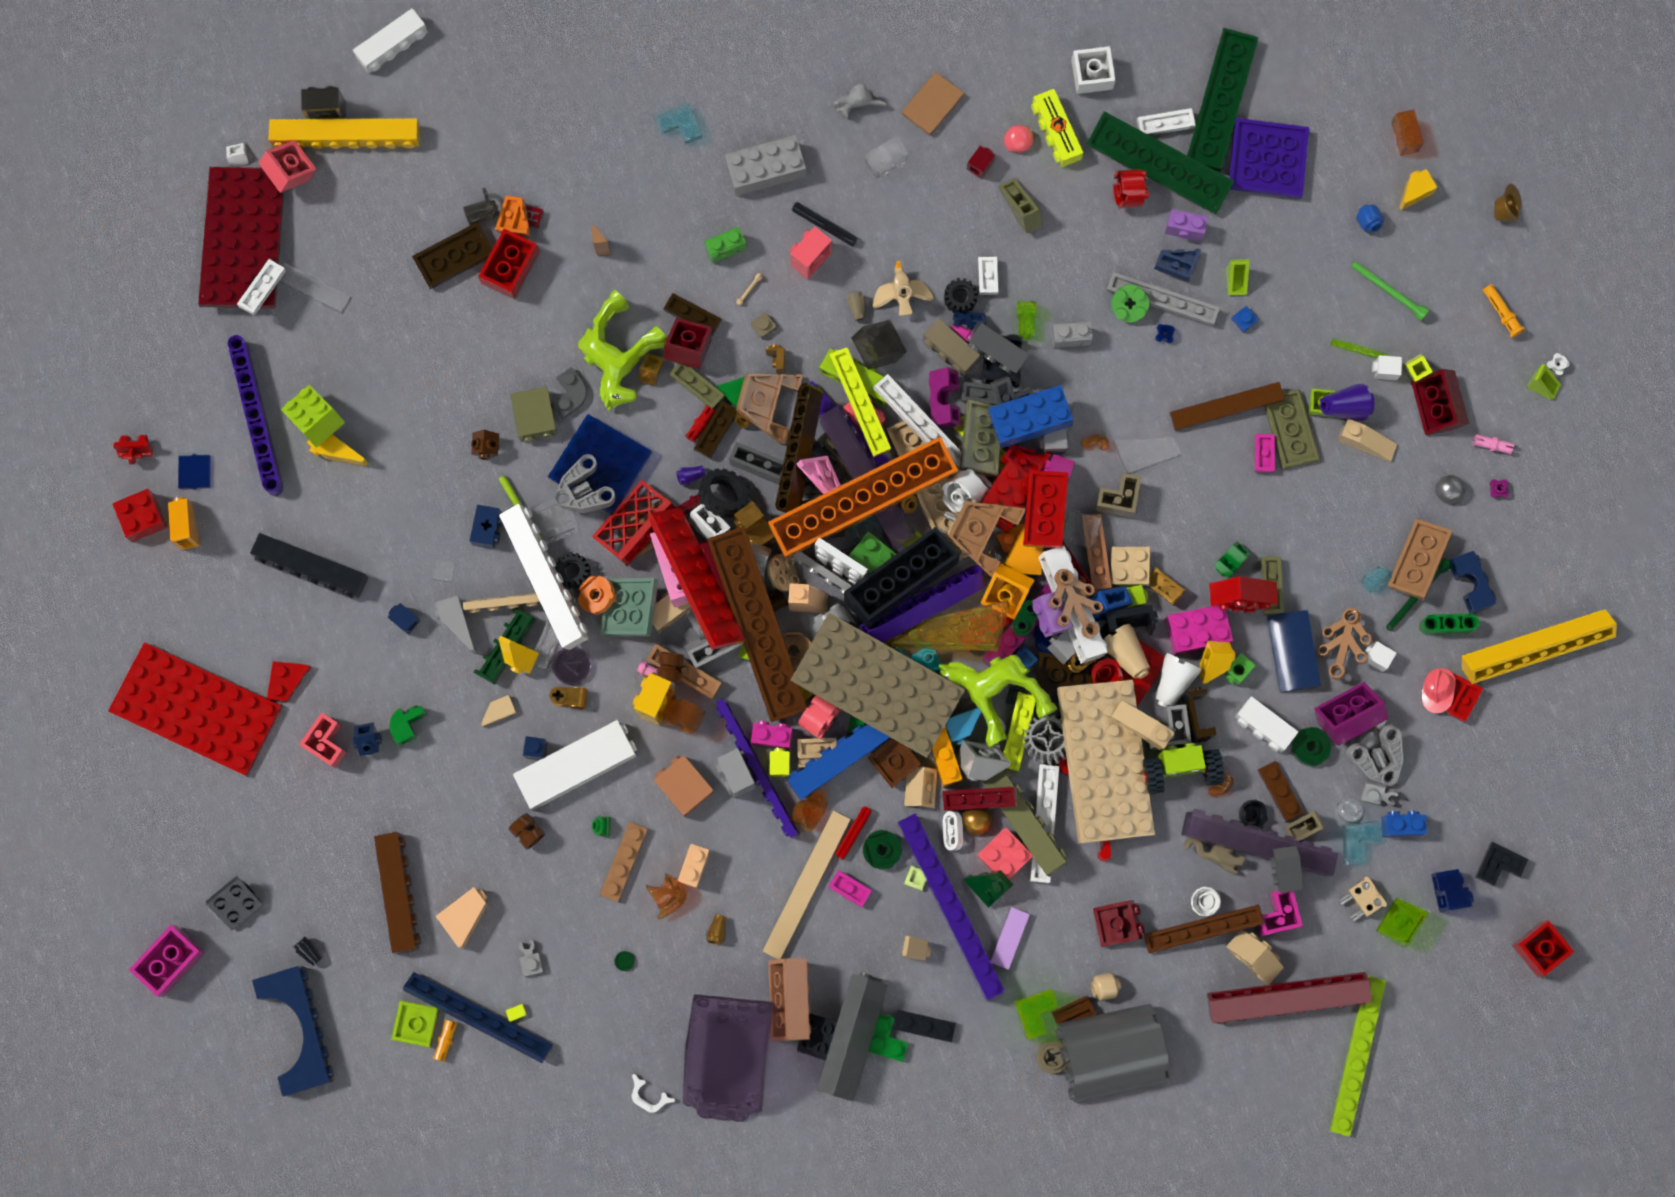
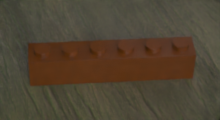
M399 832L374 836L391 951L393 954L419 950L418 945L421 944L420 934L416 933L415 925H418L416 913L413 914L412 906L415 905V900L409 890V886H412L410 874L407 875L406 867H409L407 855H404L403 848L406 847L405 838Z

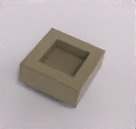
M766 312L750 323L761 339L777 329Z

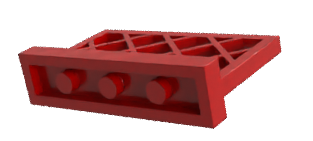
M641 480L595 532L592 538L628 567L651 540L650 533L654 532L649 519L646 522L639 523V514L648 513L649 515L652 512L675 509L676 507L667 498H664ZM645 487L648 490V496L639 498V491ZM660 499L662 501L658 508H652V500ZM648 501V509L639 510V502ZM629 503H635V511L626 512V506ZM635 515L636 523L626 525V516ZM618 517H623V525L614 526L613 521ZM636 527V533L631 537H627V529ZM623 529V538L614 539V530ZM610 531V540L602 541L599 538L604 532ZM623 542V548L617 553L614 550V543Z

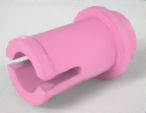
M641 661L637 672L640 673L639 675L643 674L648 677L649 673H656L657 668L647 664V661Z

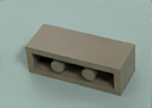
M940 319L923 335L926 347L930 350L934 349L938 353V357L942 361L950 363L952 365L951 368L957 370L958 374L961 373L965 376L980 361L981 355L970 348L961 337Z

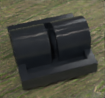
M237 876L205 901L206 905L231 930L236 928L263 905L249 885L241 881Z
M810 1013V1039L800 1040L797 1051L826 1061L837 1021Z

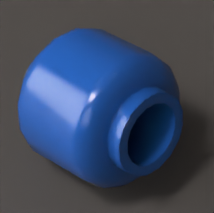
M1364 205L1359 209L1356 220L1365 232L1374 233L1382 228L1384 216L1376 205Z

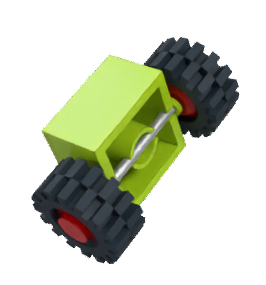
M1196 743L1185 744L1184 747L1178 749L1176 746H1168L1162 750L1158 758L1143 760L1145 782L1148 783L1149 794L1164 792V778L1203 772L1206 785L1208 786L1224 784L1225 781L1223 761L1219 749L1202 751V745L1196 746Z

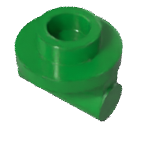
M597 816L593 820L592 830L596 836L610 837L611 817Z

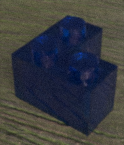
M1459 869L1431 874L1439 913L1473 907V893L1469 891V887L1463 888L1464 876L1460 873Z

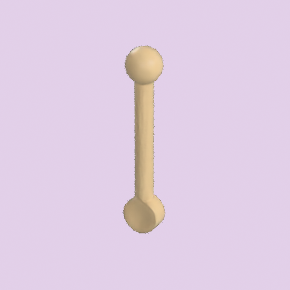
M760 273L755 276V280L742 297L737 299V305L740 306L744 303L743 300L755 284L762 279L763 276Z

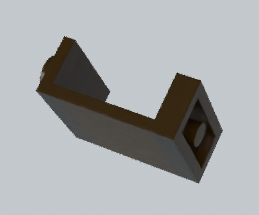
M1201 687L1191 688L1182 698L1183 705L1186 704L1191 742L1197 743L1211 740L1217 735L1215 727L1199 729L1193 701L1202 699L1208 691L1207 689L1201 690Z

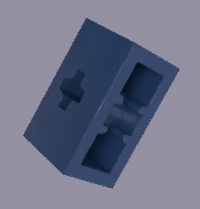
M477 504L469 540L473 546L495 549V545L499 544V526L503 525L499 516L502 514L500 508ZM488 524H490L491 528H488L486 531L484 527H487Z

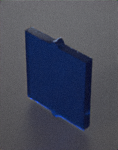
M193 454L191 456H179L178 488L193 490L197 488H210L211 455Z

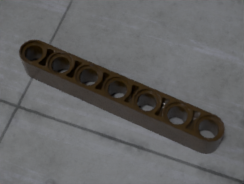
M803 383L798 389L775 503L776 509L784 513L802 504L807 476L797 466V463L800 460L811 458L822 404V389L808 383Z

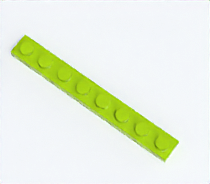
M1368 976L1372 1002L1358 1005L1329 1129L1330 1132L1348 1137L1351 1136L1386 985V980Z

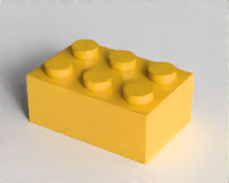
M649 673L648 677L645 676L640 686L642 691L640 695L636 694L632 705H634L633 709L639 718L660 726L675 693L672 682Z

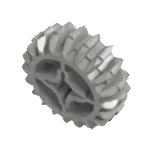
M1056 713L1052 717L1049 714L1046 718H1040V720L1033 718L1034 724L1028 723L1030 730H1024L1028 736L1023 737V741H1026L1024 747L1028 750V755L1033 756L1035 761L1040 759L1041 764H1044L1046 760L1049 765L1052 764V760L1059 764L1058 758L1060 757L1066 760L1064 736L1059 732H1054L1052 726L1062 729L1061 718L1059 719V715ZM1045 727V730L1042 733H1038L1041 729ZM1050 733H1051L1052 738H1051V741H1049V744H1048V742H1047L1046 739H1048V737L1050 736ZM1035 743L1045 745L1046 751L1038 749ZM1061 744L1059 748L1054 750L1056 745Z

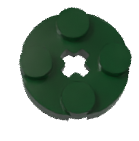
M1317 727L1300 730L1291 743V753L1298 762L1306 766H1317L1323 763L1331 753L1328 735ZM1314 742L1316 750L1309 751L1306 744Z
M886 830L872 832L863 845V856L866 862L872 868L880 870L893 867L899 861L902 852L901 842L898 837ZM881 844L883 845V847L888 848V850L885 851V855L877 853L876 851L877 849H879V845Z

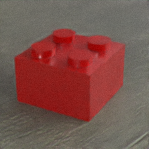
M148 488L112 503L125 538L132 543L168 528L155 494Z
M1549 920L1540 922L1512 945L1537 977L1546 976L1574 953V950Z

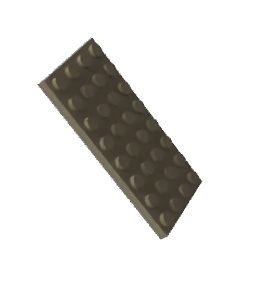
M828 613L790 680L925 758L929 755L965 691L960 686L831 613Z

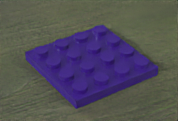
M1236 118L1229 178L1235 182L1230 190L1301 199L1303 196L1309 127Z

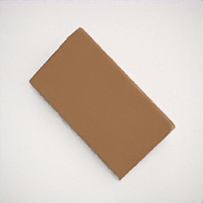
M592 225V239L596 255H610L608 241L597 227Z

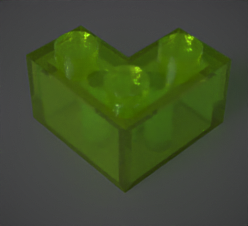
M1052 989L1013 1002L1026 1040L1046 1034L1047 1032L1040 1014L1059 1008Z

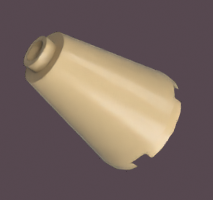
M1130 624L1123 625L1116 629L1117 633L1112 636L1109 634L1104 638L1107 644L1106 654L1111 659L1116 660L1120 667L1134 679H1142L1149 673L1150 666L1134 628Z

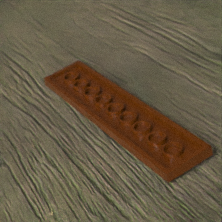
M742 526L708 538L707 540L734 618L746 639L743 643L770 721L774 722L805 711L807 705L799 685L790 681L795 670L745 527Z

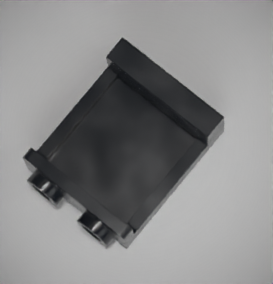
M1016 334L1002 336L1022 349L1023 337H1019ZM983 352L981 383L990 384L1008 376L1013 386H1019L1020 369L1017 373L1012 371L1009 374L999 367L1001 363L998 361L993 363L986 359Z
M1152 605L1106 612L1105 620L1107 623L1103 626L1105 637L1109 634L1111 636L1117 633L1116 629L1126 624H1130L1133 628L1145 626L1148 636H1152L1154 629H1156V622H1158L1157 611H1153Z

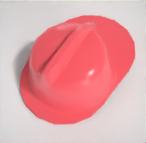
M1444 668L1432 670L1426 676L1422 692V703L1428 711L1442 713L1451 706L1456 686V679L1452 672Z

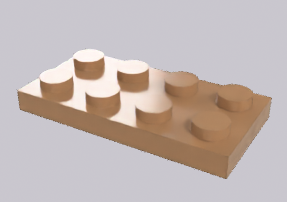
M1415 519L1388 583V588L1425 601L1453 530Z

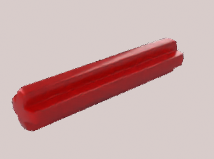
M862 807L835 853L838 858L845 859L872 813V810L868 807Z

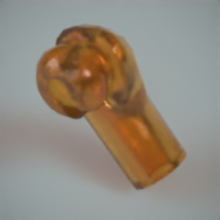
M1225 774L1224 784L1208 787L1209 796L1227 794L1234 784L1232 776Z

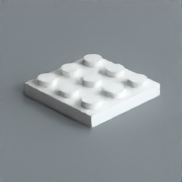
M818 538L815 543V557L818 563L823 566H830L835 574L840 577L842 575L845 576L852 585L867 576V568L821 538Z

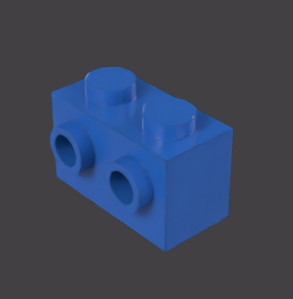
M1400 811L1388 812V815L1381 817L1382 837L1426 835V814H1420L1419 811H1408V815H1400Z

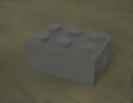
M979 321L966 339L969 342L968 346L978 353L980 350L983 351L986 359L993 363L998 361L1001 363L999 367L1009 374L1012 371L1017 373L1029 355Z

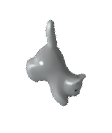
M859 83L851 89L849 95H843L836 100L833 107H837L836 112L847 119L852 108L866 105L887 106V104L882 100H873L867 90V86Z

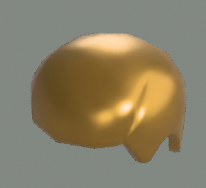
M986 808L966 809L962 814V824L970 835L983 836L992 827V817Z

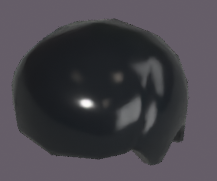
M1256 799L1248 800L1239 809V819L1242 825L1249 829L1264 828V823L1268 820L1267 809L1264 803Z

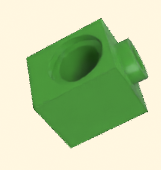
M1240 653L1232 662L1230 669L1223 674L1226 675L1225 679L1228 682L1238 686L1256 665ZM1235 666L1242 669V675L1235 674Z

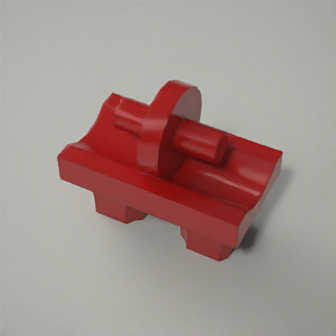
M123 435L120 436L118 442L113 444L118 458L128 459L130 465L135 464L136 459L153 456L150 440L147 435H139L137 441H132L130 436Z

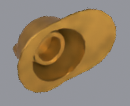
M1508 184L1505 193L1495 201V220H1514L1515 222L1519 220L1521 197L1513 184Z

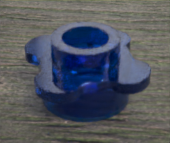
M1159 324L1156 328L1158 330L1155 336L1156 341L1172 343L1174 341L1173 333L1175 328Z

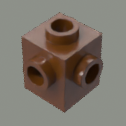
M488 430L473 432L471 455L479 456L481 460H490V457L498 456L499 433Z

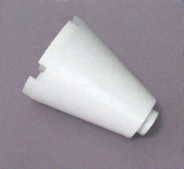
M1166 653L1156 699L1159 700L1158 704L1165 708L1167 706H1174L1200 674L1201 668Z

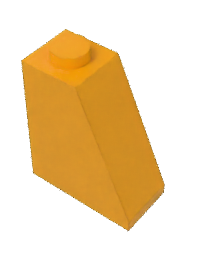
M185 497L175 498L173 502H168L171 542L181 550L200 546L192 502L187 498L185 499Z
M1023 525L1003 565L1022 574L1041 575L1042 566L1038 558L1043 553V547L1023 545L1025 525Z

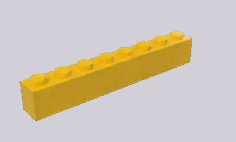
M417 118L269 119L268 140L274 148L295 140L301 149L304 147H311L313 149H321L322 147H330L332 149H339L341 147H349L351 149L359 147L370 149L377 147L389 149L405 147L411 149L414 146H420V124Z
M1606 609L1593 612L1462 655V670L1471 684L1615 638L1617 623Z

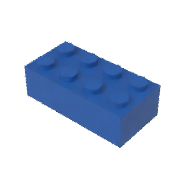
M1061 385L988 408V415L1000 449L1073 426V417Z

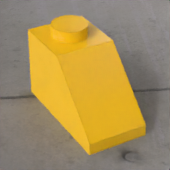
M1427 169L1421 172L1417 170L1410 174L1399 208L1401 210L1432 195L1438 188Z
M500 636L499 643L504 662L512 666L510 670L521 674L522 671L530 674L539 653Z
M1207 641L1199 668H1201L1199 677L1203 684L1210 682L1230 669L1232 662L1235 660V651L1232 649L1230 642Z

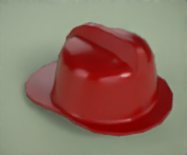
M1097 659L1096 663L1092 666L1091 677L1093 684L1124 681L1120 665L1114 659Z

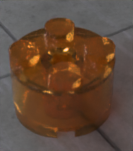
M671 695L661 717L664 724L671 727L679 726V731L687 735H693V733L697 732L706 711H700V707L684 699L679 701L676 699V696Z

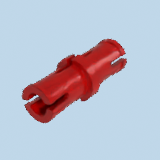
M706 405L700 416L694 419L693 426L685 435L689 441L696 442L701 432L707 427L715 410Z

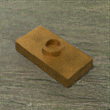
M1157 567L1150 573L1149 587L1174 606L1186 590Z

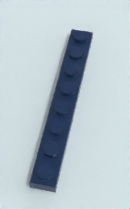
M415 972L412 973L403 986V991L540 1063L544 1062L553 1045Z

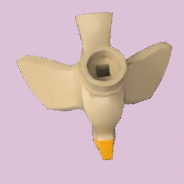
M896 261L894 282L879 286L873 300V308H879L895 299L899 304V316H907L913 314L909 304L911 297L914 296L927 301H932L934 297L922 281L909 280L903 271L901 262Z

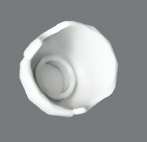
M1211 887L1197 889L1191 897L1193 911L1203 917L1215 915L1221 906L1218 892Z

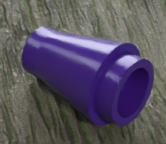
M702 465L684 467L676 471L679 484L685 486L706 475Z

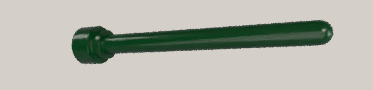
M1444 557L1441 560L1433 582L1441 573L1448 572L1452 567L1450 561ZM1411 596L1387 624V630H1393L1419 598Z

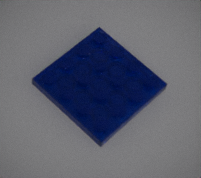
M587 414L547 477L560 484L562 476L583 455H592L596 459L597 469L585 481L588 482L592 489L591 492H595L602 487L613 489L616 496L615 502L612 506L601 509L611 515L623 501L652 455V451ZM587 459L583 462V467L589 469L593 466L594 462L591 459ZM605 491L601 495L604 501H608L612 497L609 491Z

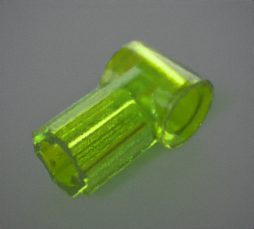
M1017 301L1018 336L1023 337V339L1033 338L1035 336L1036 301Z

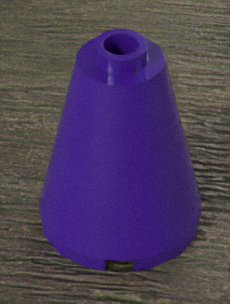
M1354 384L1324 396L1320 402V409L1325 415L1359 422L1366 421L1367 417L1372 415L1374 411L1373 393H1369L1367 385Z

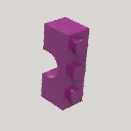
M949 367L930 371V419L941 430L961 426L960 407L947 403L949 394L959 389L958 371Z

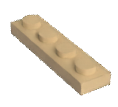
M536 593L464 601L463 609L469 610V613L480 612V608L487 607L488 611L499 610V606L507 605V609L517 608L519 604L526 603V606H536L540 600Z

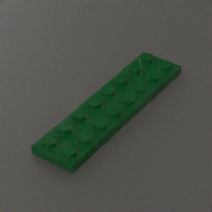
M1227 28L1222 30L1187 156L1218 172L1222 170L1259 38Z
M1105 111L1086 143L1088 146L1133 170H1145L1146 177L1217 214L1235 182Z

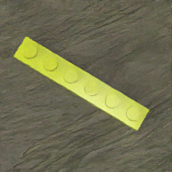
M846 347L831 353L830 358L873 458L891 451L889 442L848 348Z

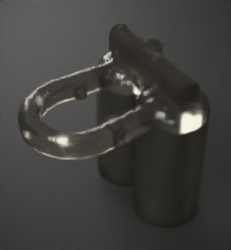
M482 188L486 200L463 207L469 226L476 222L480 224L492 220L496 215H499V207L494 200L490 201L486 188Z

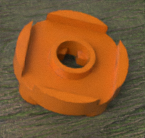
M601 576L587 578L580 585L578 603L586 612L594 615L604 613L617 598L613 584ZM595 591L599 592V597L597 599H593L595 597Z

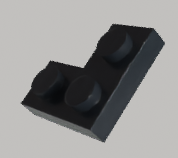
M1490 842L1475 878L1491 886H1495L1502 870L1519 878L1529 859L1494 842Z

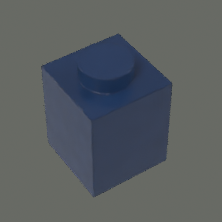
M401 603L398 606H393L387 617L408 635L421 621Z
M526 736L523 756L534 760L545 758L548 741L544 738Z

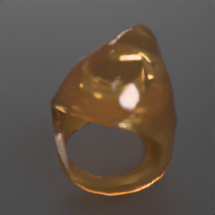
M665 873L664 882L660 887L646 885L648 892L660 910V914L657 916L658 919H662L678 910L687 899V889L683 883L678 882L677 878Z

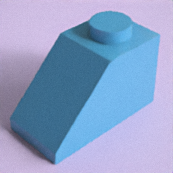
M979 708L948 719L945 727L951 745L956 743V746L962 745L963 740L967 741L981 713Z

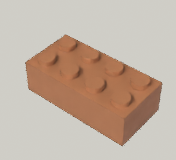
M784 958L768 961L771 1041L810 1039V1005L808 1003L810 988L807 983L809 966L806 958Z

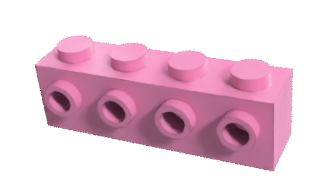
M655 532L650 533L673 607L689 603Z

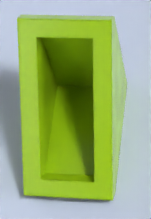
M1249 259L1230 260L1226 268L1228 295H1247Z
M1542 364L1534 372L1527 385L1528 389L1549 400H1554L1561 387V383L1546 364Z

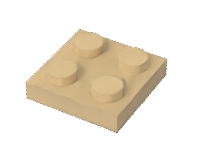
M1112 547L1111 585L1150 586L1151 548Z

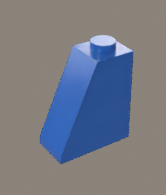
M1126 586L1102 590L1089 598L1092 601H1099L1103 605V610L1099 614H1092L1096 622L1104 620L1106 612L1125 609L1133 604ZM1094 605V608L1099 610L1098 606Z

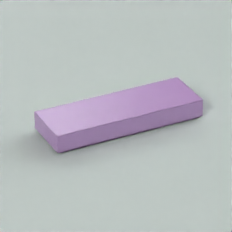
M1013 907L1010 908L990 961L992 964L1009 970L1030 914Z

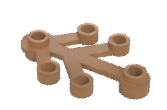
M1068 569L1058 570L1054 576L1057 588L1054 597L1049 600L1050 608L1058 609L1062 605L1061 597L1064 590L1068 595L1063 612L1057 618L1058 625L1065 627L1070 623V614L1072 608H1074L1082 625V635L1087 639L1095 637L1099 632L1098 625L1094 622H1089L1082 607L1084 605L1090 608L1093 614H1099L1103 610L1101 602L1086 598L1094 593V586L1074 579L1073 573ZM1073 587L1081 590L1084 596L1075 593ZM1053 600L1057 601L1058 605H1055ZM1094 605L1098 606L1099 610H1096ZM1061 618H1064L1066 623L1062 622Z
M1356 608L1346 609L1342 614L1341 620L1322 630V634L1326 639H1332L1336 631L1345 627L1343 634L1318 647L1320 656L1327 657L1330 655L1331 650L1340 645L1336 663L1332 664L1329 668V674L1335 680L1344 678L1346 674L1344 663L1349 646L1359 664H1365L1368 661L1367 654L1360 649L1352 637L1354 627L1360 635V642L1364 646H1369L1373 642L1371 635L1366 633L1360 624L1362 617ZM1354 615L1355 619L1350 621L1349 617ZM1327 630H1332L1330 635H1326ZM1369 637L1368 642H1363V639ZM1327 648V652L1322 654L1321 650ZM1364 655V660H1358L1359 656ZM1341 670L1340 675H1335V672Z

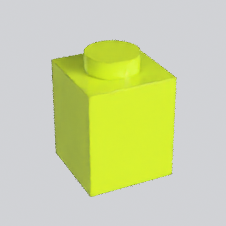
M1421 354L1404 363L1409 375L1415 382L1432 373L1425 357Z
M774 748V751H770V777H789L790 751H786L785 748Z

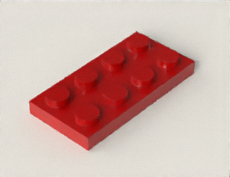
M1030 470L1024 546L1063 549L1068 472Z

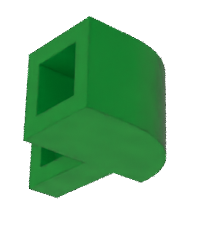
M1236 541L1213 567L1220 575L1229 579L1252 553Z
M415 705L409 708L406 714L399 708L392 715L389 728L398 746L401 747L417 738L411 724L427 716L422 706L418 707Z

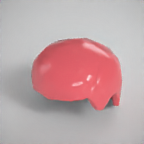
M1023 125L1011 127L1004 136V145L1010 152L1015 151L1020 154L1029 150L1033 144L1032 131Z

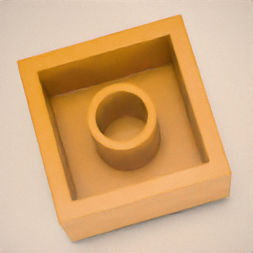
M1000 563L994 572L981 604L1011 619H1015L1035 580Z

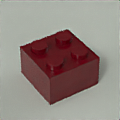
M676 318L664 345V360L700 369L711 344L712 327Z

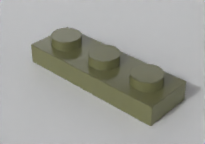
M678 363L669 374L676 382L712 409H715L725 397L721 391L690 366Z
M1261 557L1262 580L1275 581L1278 594V605L1271 606L1269 610H1263V615L1283 614L1281 557Z

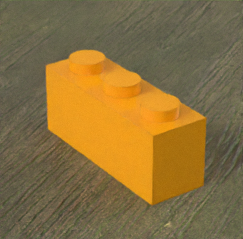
M944 726L931 749L943 788L962 782L958 763L946 727Z

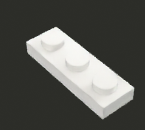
M1192 108L1137 118L1139 130L1150 136L1195 128Z
M269 259L237 303L238 307L255 316L286 272L285 268Z

